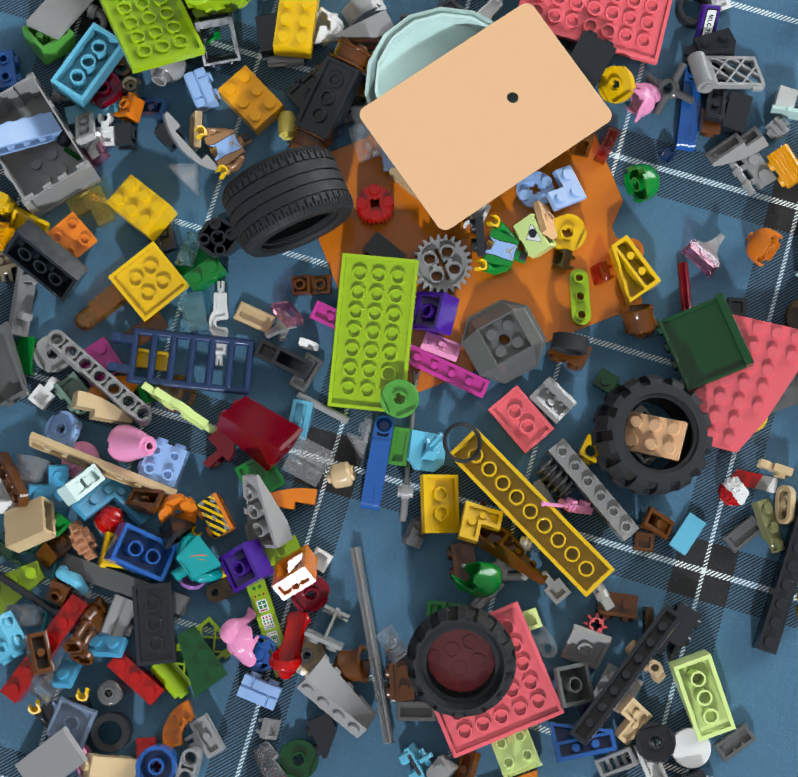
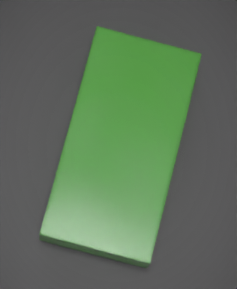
M394 426L388 464L408 467L407 451L410 430L414 429Z

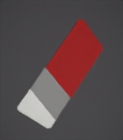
M737 469L731 477L738 476L745 487L771 493L776 492L778 478Z

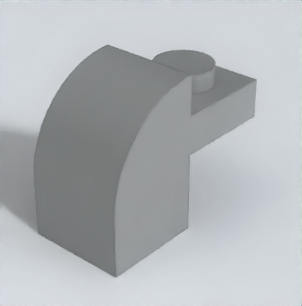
M351 0L341 13L348 25L352 26L383 10H387L383 0Z

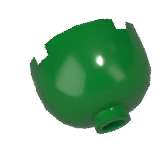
M636 164L626 169L628 172L624 174V185L628 195L632 193L635 198L632 199L633 201L641 203L656 195L660 186V177L652 166Z

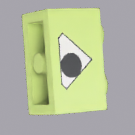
M535 213L529 214L513 226L517 238L522 241L525 246V252L531 258L540 257L557 246L554 240L541 233Z

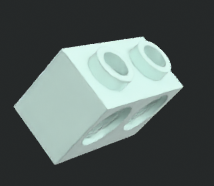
M93 463L56 491L67 506H70L106 478Z

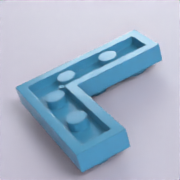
M110 478L104 480L72 505V508L84 521L112 500L139 528L151 519V517L126 506V500L132 489Z
M95 635L89 643L87 650L97 657L122 658L128 640L126 637ZM65 652L51 681L54 688L71 689L78 676L82 664L73 661L69 657L71 653Z

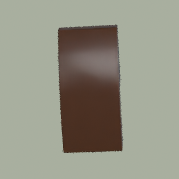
M330 274L291 276L292 295L333 294L332 276Z
M158 311L146 322L140 321L125 331L124 334L132 335L135 327L167 330L169 326ZM140 335L138 347L150 341L151 336Z

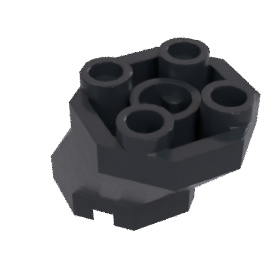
M226 212L219 214L211 220H207L198 232L201 250L214 259L231 256L242 248Z

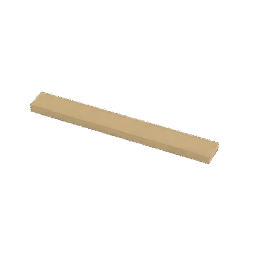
M31 432L29 436V446L82 468H87L94 463L103 476L132 488L164 490L166 493L162 500L172 494H177V489L35 432Z

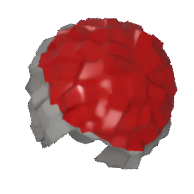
M108 505L96 512L94 518L95 528L101 534H105V532L115 533L118 524L123 522L122 509L114 505Z

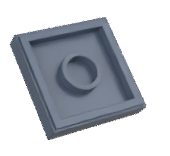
M61 696L45 735L52 737L66 726L80 748L83 749L98 711Z

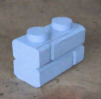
M201 67L183 75L198 111L206 112L219 106L218 99H220L217 88L213 89L211 83L214 81L210 71L206 72L204 67Z
M255 671L245 673L236 696L273 711L283 690V687L279 686L281 682L272 678L267 681L261 678L262 674Z

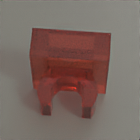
M607 261L599 262L589 268L594 286L601 285L614 278V275H610L609 269L612 267L607 264Z

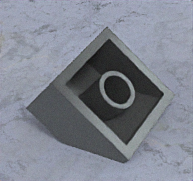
M587 662L553 668L561 708L594 701L595 698Z

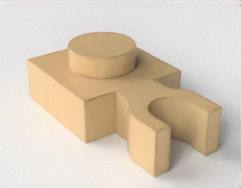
M762 458L758 460L756 466L774 473L773 476L780 479L792 476L794 471L793 468L772 463Z

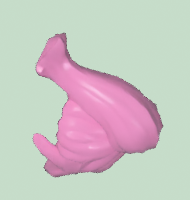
M635 83L636 88L633 89L634 93L630 97L633 109L626 106V109L636 116L635 123L651 113L655 103L660 101L662 97L658 87L653 84Z
M248 607L247 614L244 617L229 619L220 629V637L227 644V650L247 667L254 666L257 661L253 649L260 638L257 635L253 639L251 627L247 625L256 618L255 611Z

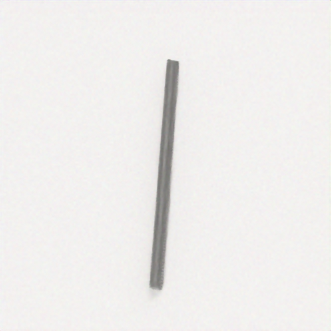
M354 547L350 548V551H352L350 553L352 554L351 558H353L352 563H354L352 565L355 568L353 570H355L354 575H356L355 580H357L355 581L357 583L356 587H359L357 588V592H359L357 594L360 597L358 598L360 599L359 604H362L360 605V609H362L360 611L363 614L361 615L363 616L362 621H365L363 622V626H365L363 628L366 631L364 632L366 633L365 636H367L365 637L367 638L366 643H368L366 645L369 648L367 649L368 653H370L368 654L370 655L368 658L371 660L369 663L372 665L370 668L373 670L371 675H374L372 680H375L373 681L375 682L373 687H376L374 692H377L375 697H378L376 702H378L377 707L379 708L377 709L380 712L378 713L380 714L379 717H381L379 722H382L380 727H383L381 732H384L382 733L384 734L382 739H385L383 744H389L395 741L392 734L393 729H391L392 724H390L391 719H389L390 714H388L390 712H388L387 697H385L387 694H385L384 677H382L383 672H381L382 667H380L381 662H379L381 660H379L380 655H378L379 650H377L378 645H376L378 643L375 640L377 639L375 638L376 633H374L375 628H373L375 625L372 623L374 622L372 621L373 616H371L373 613H371L372 611L370 610L372 608L369 606L371 605L369 604L370 599H368L370 596H368L369 594L367 593L369 591L366 589L368 584L365 582L367 579H365L366 577L364 576L366 575L363 572L365 571L363 570L365 567L362 565L364 562L361 560L363 555L360 553L362 551L360 550L361 548Z

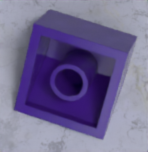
M418 291L415 300L413 329L423 332L429 331L436 335L451 336L460 299L445 292Z
M259 538L244 542L218 558L234 593L252 586L274 573Z

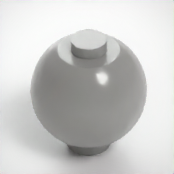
M186 60L149 69L153 76L152 81L159 86L177 82L186 71Z

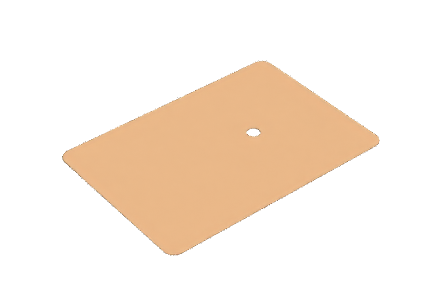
M524 3L378 97L360 111V119L433 221L442 230L452 228L607 124L612 117L611 111L535 7L529 3ZM511 92L518 95V101L515 103H511L507 99V95Z

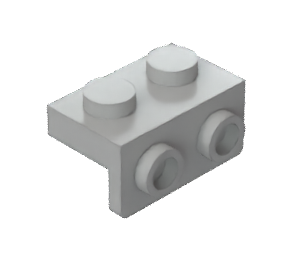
M550 376L529 396L556 424L577 404L573 397Z

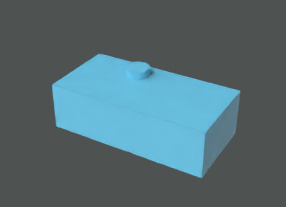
M93 22L50 80L53 90L85 109L124 56L116 36Z

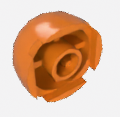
M761 228L751 232L746 238L747 256L759 267L764 266L762 262L765 259L768 262L772 259L781 245L778 240L779 238L783 239V236L771 228Z

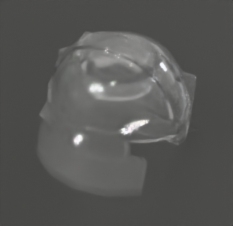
M23 454L17 455L16 469L26 486L28 484H44L48 480V465H56L49 460Z

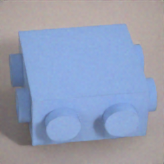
M158 437L157 440L155 439V452L139 461L137 466L138 474L177 489L190 452L186 451V446L178 443L172 446L168 444L169 440Z

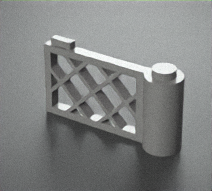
M696 51L687 57L697 91L700 93H709L713 89H751L754 92H762L766 86L755 56H706L703 51ZM711 62H715L721 67L718 69ZM727 63H732L735 66H737V68L734 69ZM743 63H751L752 69ZM722 68L730 72L731 76L729 77L724 72H722ZM740 68L748 74L747 77L737 70ZM718 75L726 82H718L716 76ZM735 76L743 82H737L732 77ZM749 76H752L754 79H756L758 83H754L752 80H750Z

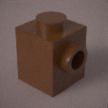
M55 576L50 583L45 599L54 605L63 607L72 595L74 587Z

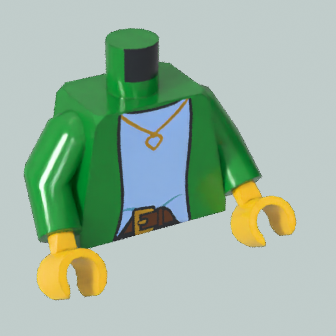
M490 215L493 218V223L487 221L486 224L487 226H494V228H491L485 249L486 256H483V259L475 260V262L480 264V267H475L474 270L498 275L511 270L514 261L525 264L528 253L517 250L519 245L517 236L500 221L498 215Z

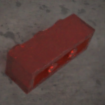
M610 126L593 158L594 161L604 165L620 131Z

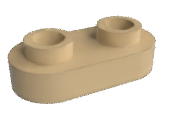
M781 485L776 490L774 514L776 521L780 524H790L795 517L796 492L791 486Z

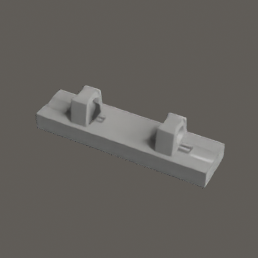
M19 266L17 267L9 324L14 336L28 337L30 321H32L33 317L32 308L35 288L38 282Z

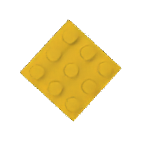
M154 241L108 276L144 322L190 287Z

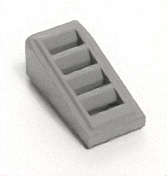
M632 744L594 759L600 777L614 775L635 767L640 763ZM625 752H628L631 762H628ZM618 755H620L623 760L624 765L622 766L617 757ZM610 758H613L617 768H613ZM602 761L606 762L609 769L608 772H606Z

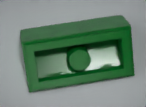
M32 336L18 337L17 351L25 376H35L36 362L34 360V352L37 347L38 338Z

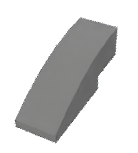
M754 126L741 136L737 132L706 152L705 156L713 167L747 158L764 149L769 144L758 128Z

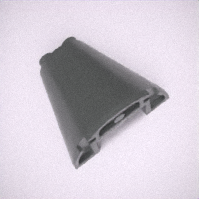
M8 321L0 325V408L4 405L8 408L17 402L16 398L20 397L22 400L31 394Z

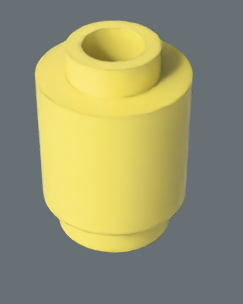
M282 111L279 113L278 135L283 140H291L295 132L294 126L296 125H294L296 116H294V112Z

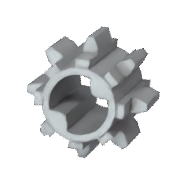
M777 116L765 127L768 130L766 134L771 139L775 138L778 141L791 130L788 127L790 123L785 117L781 119Z

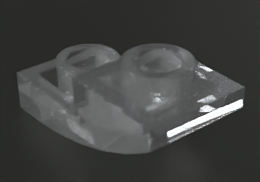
M268 740L254 749L257 764L264 777H287L276 762V759L279 757L278 753Z

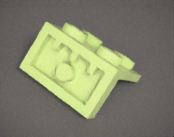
M528 728L491 743L503 777H514L543 765Z

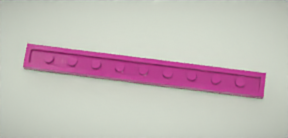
M317 300L310 318L335 330L337 309ZM411 344L409 365L481 399L483 398L490 383L489 380Z

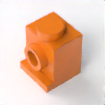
M128 92L127 96L121 97L118 112H114V116L121 120L139 123L145 101L138 98L137 94Z

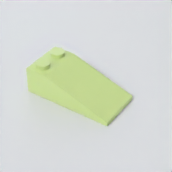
M704 649L668 662L698 742L736 729L712 656L708 651Z

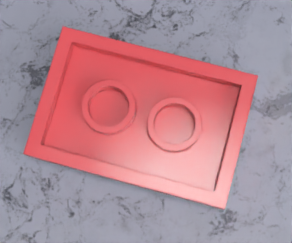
M517 385L487 410L524 454L554 430V427Z

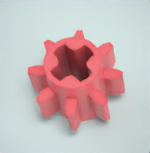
M595 613L594 618L587 615L588 621L582 622L588 629L594 631L591 623L596 620L599 628H595V631L602 633L603 629L608 628L603 623L606 619L598 618V613Z

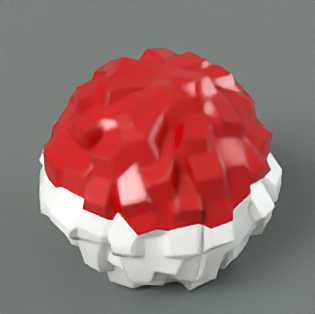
M738 476L728 478L720 483L718 487L719 499L725 505H743L749 495V490L740 481Z

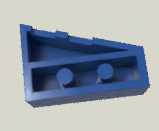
M556 722L548 723L557 763L618 750L612 729L600 728L588 745L584 747L569 735V732L575 725Z

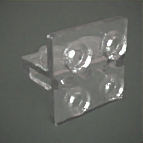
M362 120L361 123L348 127V133L359 162L381 156L380 145Z
M300 435L282 469L316 487L322 475H325L328 470L327 466L334 453Z

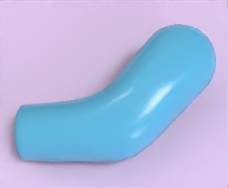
M65 565L58 567L55 575L59 580L73 586L81 595H86L89 592V587L80 574L69 571V568Z

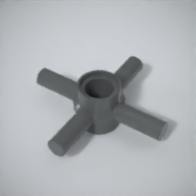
M680 62L671 79L661 80L651 74L646 76V81L659 87V92L662 95L653 111L654 114L660 116L669 99L680 98L689 104L694 103L695 98L683 92L678 83L687 67L686 64ZM672 85V90L668 93V88Z

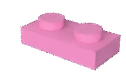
M427 331L420 349L456 362L462 345Z

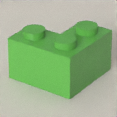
M27 25L22 27L26 44L45 65L68 54L77 45L74 32L70 28L57 40Z

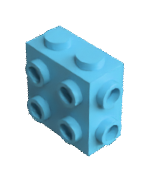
M11 610L0 615V664L2 663L3 666L22 655L25 648L23 640L25 635Z

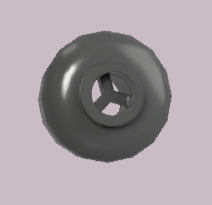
M116 679L102 682L97 690L99 701L107 706L120 703L125 695L124 685Z

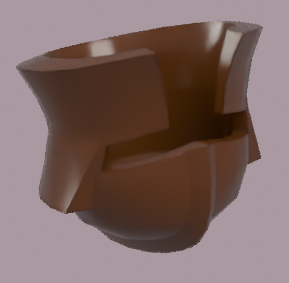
M654 304L631 305L630 311L627 312L622 311V309L618 310V314L623 320L625 334L642 340L654 333L655 326L659 325L653 315Z
M360 645L353 650L338 651L332 666H337L341 671L340 676L346 682L353 683L358 681L368 683L370 678V660H360L361 652L366 650L365 645Z

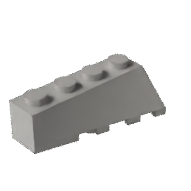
M325 654L306 672L296 688L348 730L349 733L358 738L369 728L377 713L361 695H357L354 692V686L340 676L341 671L337 666L333 667L329 663L330 658Z

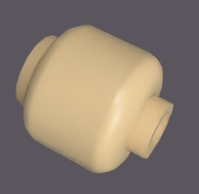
M348 462L332 464L330 472L326 473L328 483H332L334 488L337 489L352 486L353 481L356 480L354 466Z

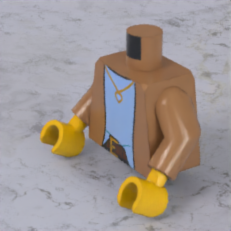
M198 125L193 130L194 132H200V134H197L196 139L200 140L203 136L206 137L204 141L218 165L215 173H222L219 177L221 180L226 175L240 170L247 156L243 147L252 143L248 133L237 137L233 129L205 128L202 125Z

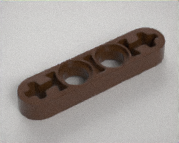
M0 452V479L14 507H26L29 502L28 491L9 453Z

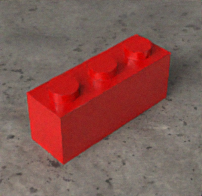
M124 651L122 658L114 657L106 665L149 705L155 704L167 690L143 666H137V660L127 651Z

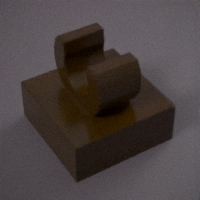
M569 249L555 250L551 268L554 270L573 269V266L569 265L570 260H575L572 251Z

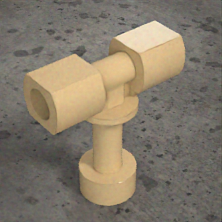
M631 641L624 651L629 654L637 641ZM655 659L650 661L644 669L645 672L649 671L652 680L656 683H660L666 677L661 663Z

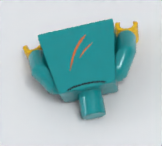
M194 526L179 542L176 550V561L180 566L173 570L171 574L177 582L186 575L192 582L196 581L198 583L213 582L220 578H226L220 562L201 539L202 532L196 534L194 531L197 527Z

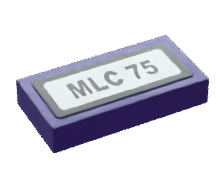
M702 4L694 38L716 31L721 6Z

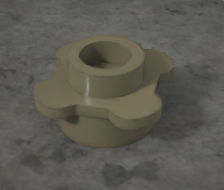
M129 75L124 77L122 82L124 93L132 92L138 94L137 90L142 84L141 80Z

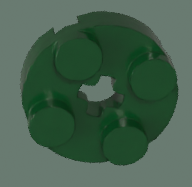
M304 739L291 740L282 748L279 754L280 767L287 777H309L318 766L319 757L314 745ZM301 754L302 758L304 759V763L300 762L299 765L295 764L296 760L293 759V757Z

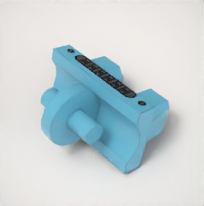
M413 742L404 749L398 758L401 764L405 765L411 762L414 767L408 772L409 777H427L426 771L432 765L430 758L433 756V753L431 751L426 754L423 748L418 749L415 742Z

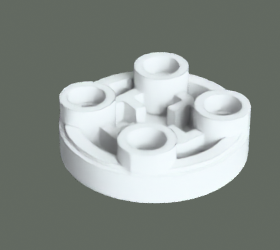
M692 727L676 731L674 733L676 747L672 755L674 760L686 768H698L705 764L711 753L709 739L698 742Z

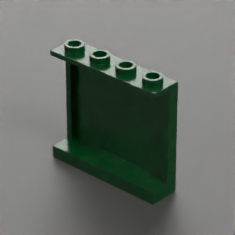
M723 292L715 295V298L668 318L663 320L657 319L659 324L655 326L659 336H664L666 341L663 343L667 354L671 353L674 359L671 360L674 371H679L681 377L678 380L685 385L684 388L688 392L751 367L754 364Z

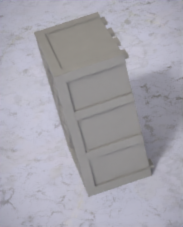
M31 72L26 75L25 79L0 93V125L6 121H17L22 117H33L38 113H54L64 132L67 133L72 141L67 149L69 148L81 156L78 161L64 152V148L58 144L57 139L53 142L0 156V163L4 168L3 172L17 189L24 206L33 215L42 218L100 183L102 179L82 147L78 146L75 136L34 73Z

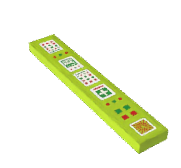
M264 579L247 587V591L256 613L261 634L270 637L278 649L283 642L284 636ZM272 648L269 651L270 655L273 654ZM274 670L276 678L279 677L277 671Z

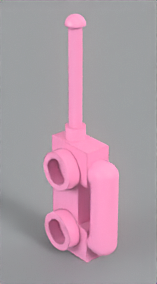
M567 497V499L560 498L558 503L541 502L543 507H559L571 513L592 515L594 507L590 506L591 502L584 499L578 501L571 497Z

